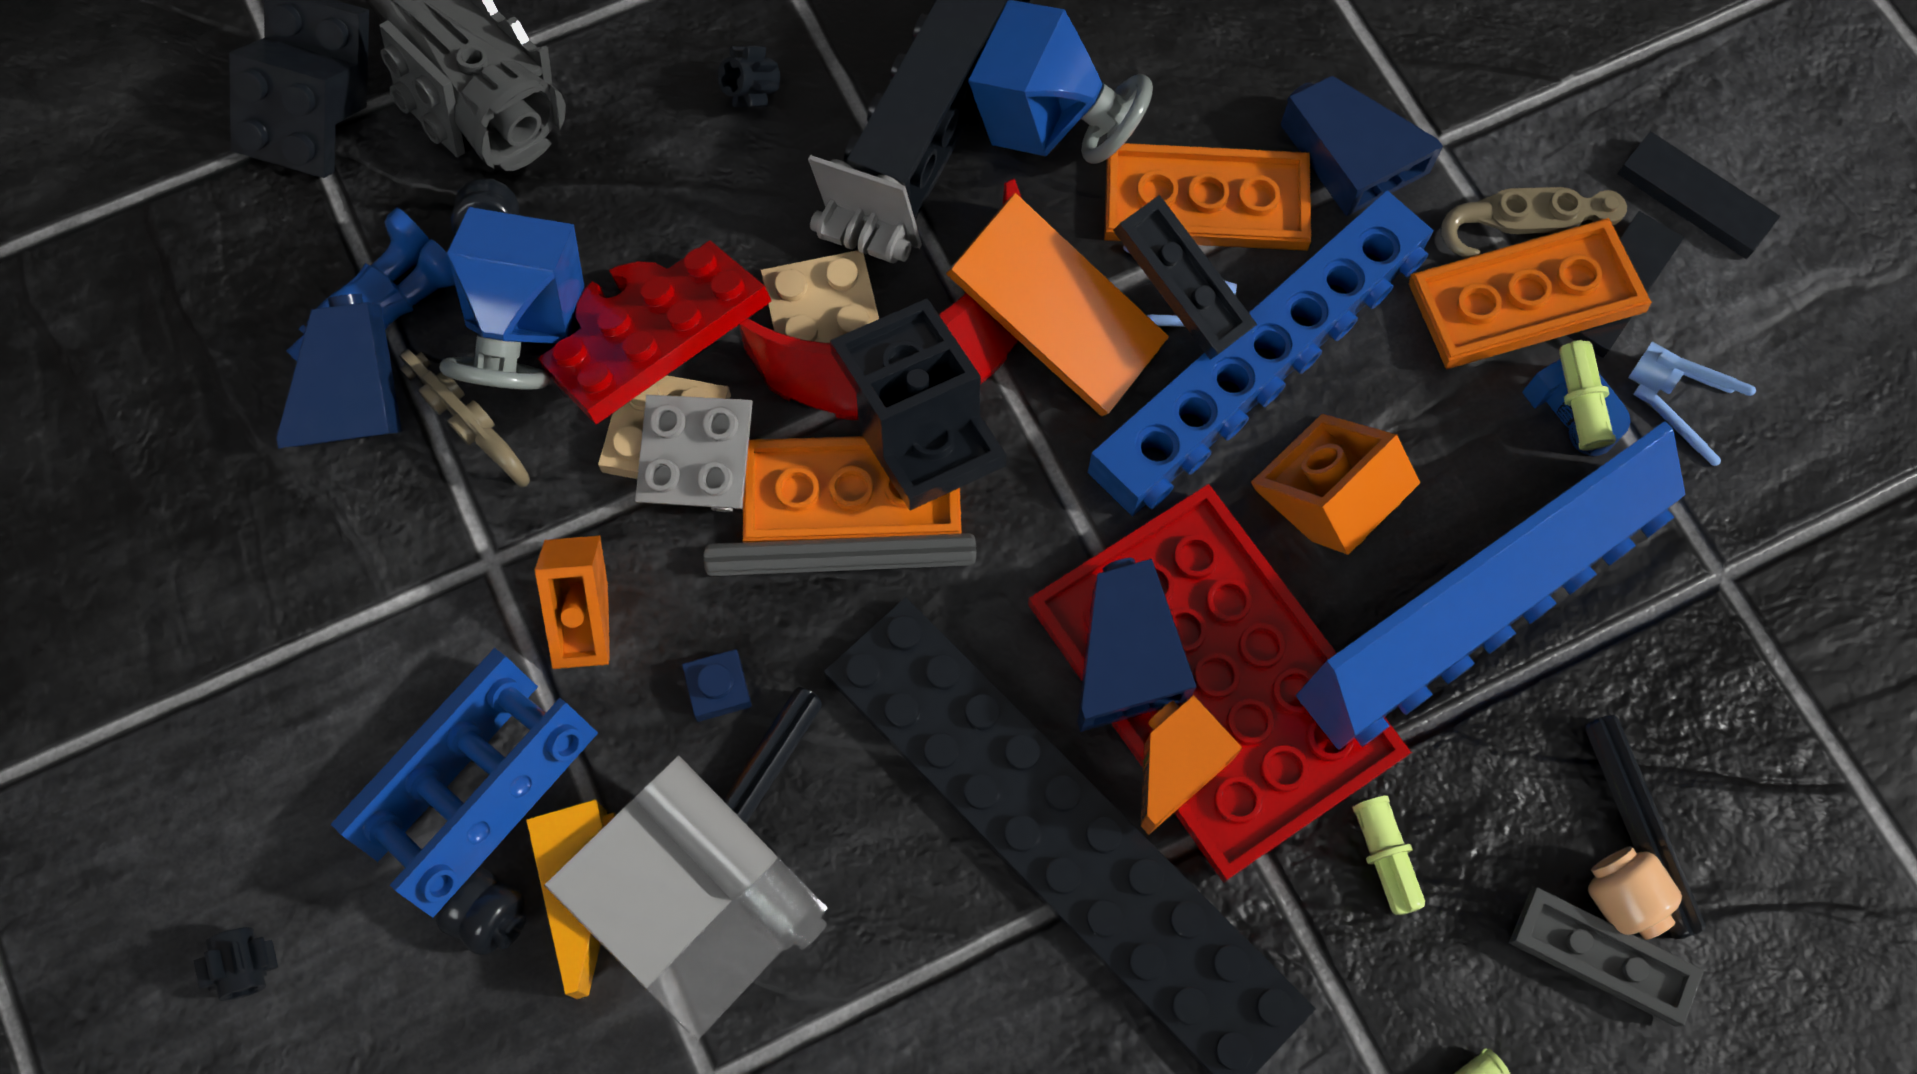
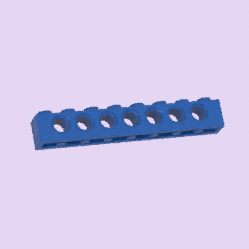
M1387 190L1249 313L1257 323L1255 327L1211 360L1203 353L1091 454L1087 473L1132 517L1145 505L1150 509L1157 507L1173 490L1174 486L1170 482L1183 471L1191 475L1198 470L1211 455L1212 451L1209 447L1221 436L1226 441L1233 438L1249 420L1246 413L1257 403H1260L1263 407L1269 405L1285 388L1286 383L1283 380L1294 370L1302 374L1309 369L1322 353L1319 347L1330 337L1336 342L1343 338L1358 320L1356 314L1365 305L1374 309L1388 296L1394 287L1391 282L1402 273L1406 278L1411 276L1428 257L1429 254L1424 248L1434 230ZM1365 254L1375 255L1382 262L1373 261L1369 259ZM1329 285L1339 286L1343 288L1347 292V294L1337 293L1333 291L1329 287ZM1292 317L1305 318L1312 326L1299 325ZM1267 349L1277 359L1262 358L1255 350ZM1222 381L1232 382L1239 387L1241 392H1226L1218 383ZM1185 414L1195 415L1203 421L1204 425L1191 427L1185 424L1180 416ZM1157 448L1166 455L1167 459L1159 462L1149 460L1143 455L1142 450Z

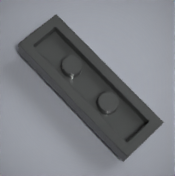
M1538 887L1529 891L1509 944L1675 1027L1685 1025L1705 971L1632 934L1625 935L1620 933L1614 925Z

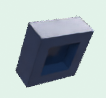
M737 649L682 664L697 722L752 707Z

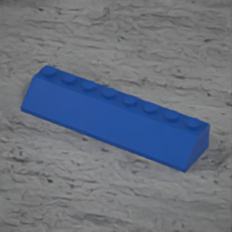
M1664 421L1328 659L1295 696L1338 751L1354 739L1362 747L1390 727L1384 717L1399 707L1404 715L1413 711L1433 695L1427 686L1441 676L1447 685L1475 664L1469 657L1474 651L1482 646L1488 654L1492 653L1516 634L1510 626L1522 616L1529 624L1533 623L1557 604L1551 595L1563 587L1571 595L1597 575L1591 568L1596 562L1603 559L1608 566L1612 565L1636 546L1630 539L1633 535L1641 530L1649 538L1675 517L1668 509L1686 494L1673 428Z

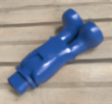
M398 207L389 213L384 221L391 240L386 251L373 264L365 263L357 276L329 296L362 294L363 302L381 305L385 329L402 315L412 312L413 305L436 290L455 285L447 252L434 240L429 239L417 224ZM416 265L415 269L400 284L396 285L393 282ZM328 298L316 309L329 307ZM302 325L299 330L305 335L306 327ZM304 335L286 350L296 361L299 357Z

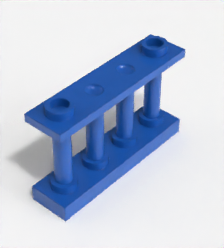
M496 648L483 659L331 823L340 835L377 862L389 851L405 867L390 886L432 918L598 734L592 726L561 698L547 712L528 699L538 686ZM513 716L530 731L505 757L490 745L488 741ZM472 760L489 776L463 802L447 786ZM431 805L447 822L421 849L405 832Z

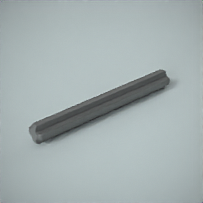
M971 533L708 544L704 550V568L710 576L970 566L976 561V540Z

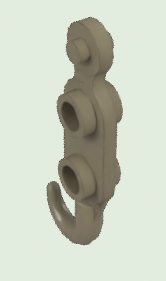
M1564 187L1510 188L1501 190L1497 194L1478 202H1468L1454 207L1446 214L1441 224V236L1445 245L1453 253L1469 258L1480 255V250L1466 246L1458 238L1457 229L1463 223H1481L1509 234L1557 233L1578 227L1584 220L1595 222L1609 218L1614 226L1625 216L1627 204L1620 194L1610 190L1600 191L1591 198H1584L1578 192Z
M406 349L399 354V357L404 362L400 370L410 381L417 377L424 384L418 392L438 415L448 410L453 415L447 420L448 423L467 445L470 446L473 442H476L519 487L527 486L530 482L528 472L508 444L492 429L495 424L480 405L472 400L465 406L459 400L465 395L462 389L452 378L445 376L441 372L435 375L428 370L427 367L431 363L422 352L415 356L409 349Z

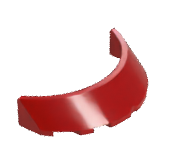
M1014 178L1004 183L1003 205L1015 193L1021 197ZM967 293L939 314L980 374V385L1007 360V355L1018 341ZM748 318L739 324L744 348L772 392L789 402L791 398L807 406L834 413L836 418L858 420L856 392L832 356L830 343L790 337L768 329Z

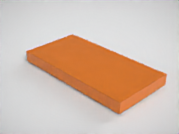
M1124 143L1112 156L1106 159L1105 241H1120L1113 230L1126 218L1160 195L1197 245L1308 251L1311 244L1310 152Z
M1016 193L1005 202L946 273L948 277L1100 416L1111 412L1169 338L1158 325Z
M1609 218L1413 273L1409 280L1411 291L1446 370L1646 313L1652 303Z
M863 436L749 440L743 497V542L962 534L960 488L910 511Z

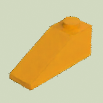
M596 799L527 819L565 995L575 999L589 996L601 943L544 885L616 816L615 812L607 814L606 809Z

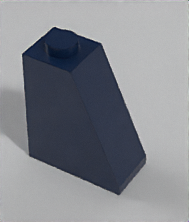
M1330 76L1316 84L1312 82L1305 83L1294 90L1288 98L1280 124L1300 152H1310V167L1346 217L1372 204L1387 190L1393 193L1429 174L1443 148V145L1436 137L1334 76Z
M348 294L329 297V307L311 309L276 437L278 448L299 447L402 432L381 305L363 302L362 294Z
M1134 558L1116 560L1106 565L1102 569V573L1097 574L1092 594L1077 720L1081 732L1162 709L1172 700L1177 704L1186 702L1191 698L1197 687L1152 559L1138 563L1135 562Z

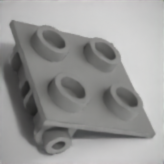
M810 155L808 161L825 204L824 211H816L810 222V229L817 232L818 238L841 246L844 242L845 247L849 249H854L858 245L860 253L869 254L893 264L898 260L905 262L910 255L911 246L920 249L922 243L904 185L887 175H878L876 177L855 170L852 166L841 160L833 159L827 161Z
M646 395L635 502L711 507V510L718 512H733V509H742L753 401Z

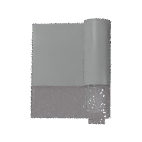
M679 755L544 885L695 1040H699L781 951L789 949L794 944L801 950L805 949L827 926L826 922L821 918L827 907Z

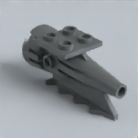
M366 0L382 22L379 26L385 48L381 50V56L391 73L393 85L389 88L391 96L402 112L405 114L411 112L421 122L424 131L434 143L439 144L442 142L458 158L465 154L463 133L479 157L488 166L494 169V165H499L505 171H514L527 166L542 155L552 144L545 137L549 134L553 125L561 129L566 115L565 100L562 94L551 85L552 75L548 47L542 46L537 48L529 40L516 17L513 16L506 19L498 11L493 0Z

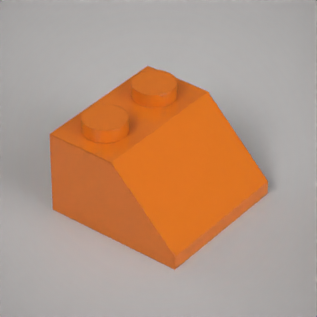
M1321 414L1251 481V484L1255 491L1310 541L1349 555L1420 484V481L1397 434Z

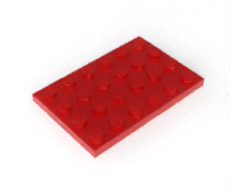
M1210 484L1037 592L1028 600V606L1082 681L1092 594L1097 574L1102 573V569L1106 565L1116 560L1134 558L1136 563L1148 559L1153 560L1197 686L1192 696L1194 695L1242 747L1232 762L1174 812L1223 883L1412 753L1385 717L1384 719L1390 727L1362 747L1354 739L1338 751L1295 695L1321 666L1337 653ZM1185 702L1179 703L1177 705L1181 707ZM1161 709L1111 723L1142 768L1144 745L1153 731L1148 722Z

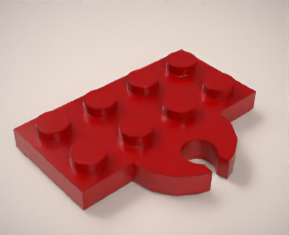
M709 240L699 248L690 251L683 259L668 269L655 262L640 261L619 265L610 269L609 271L619 290L622 291L614 297L606 298L599 284L592 281L577 301L575 317L581 329L571 336L560 340L552 349L541 355L538 360L553 381L597 425L772 301L765 285Z

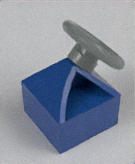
M1013 0L1007 1L968 80L993 146L1047 156L1076 123L1082 119L1089 126L1083 138L1081 152L1083 159L1091 164H1097L1108 159L1128 140L1142 120L1149 106L1153 91L1152 81L1144 74H1137L1128 78L1113 91L1101 82L1092 60L1065 9ZM1107 133V139L1097 147L1099 138Z
M468 207L447 255L465 325L479 335H477L475 357H449L443 359L439 366L440 371L445 376L455 380L490 387L523 390L545 388L550 383L549 374L542 369L517 363V358H520L521 342L557 344L560 340L571 336L577 323L575 317L577 301L585 290L574 224Z

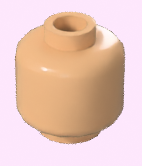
M1626 847L1607 856L1592 867L1591 871L1595 877L1588 886L1589 895L1606 921L1614 925L1620 933L1625 935L1640 933L1644 940H1649L1661 935L1674 926L1675 921L1671 914L1679 907L1682 895L1660 860L1654 854L1649 852L1636 853L1633 847Z

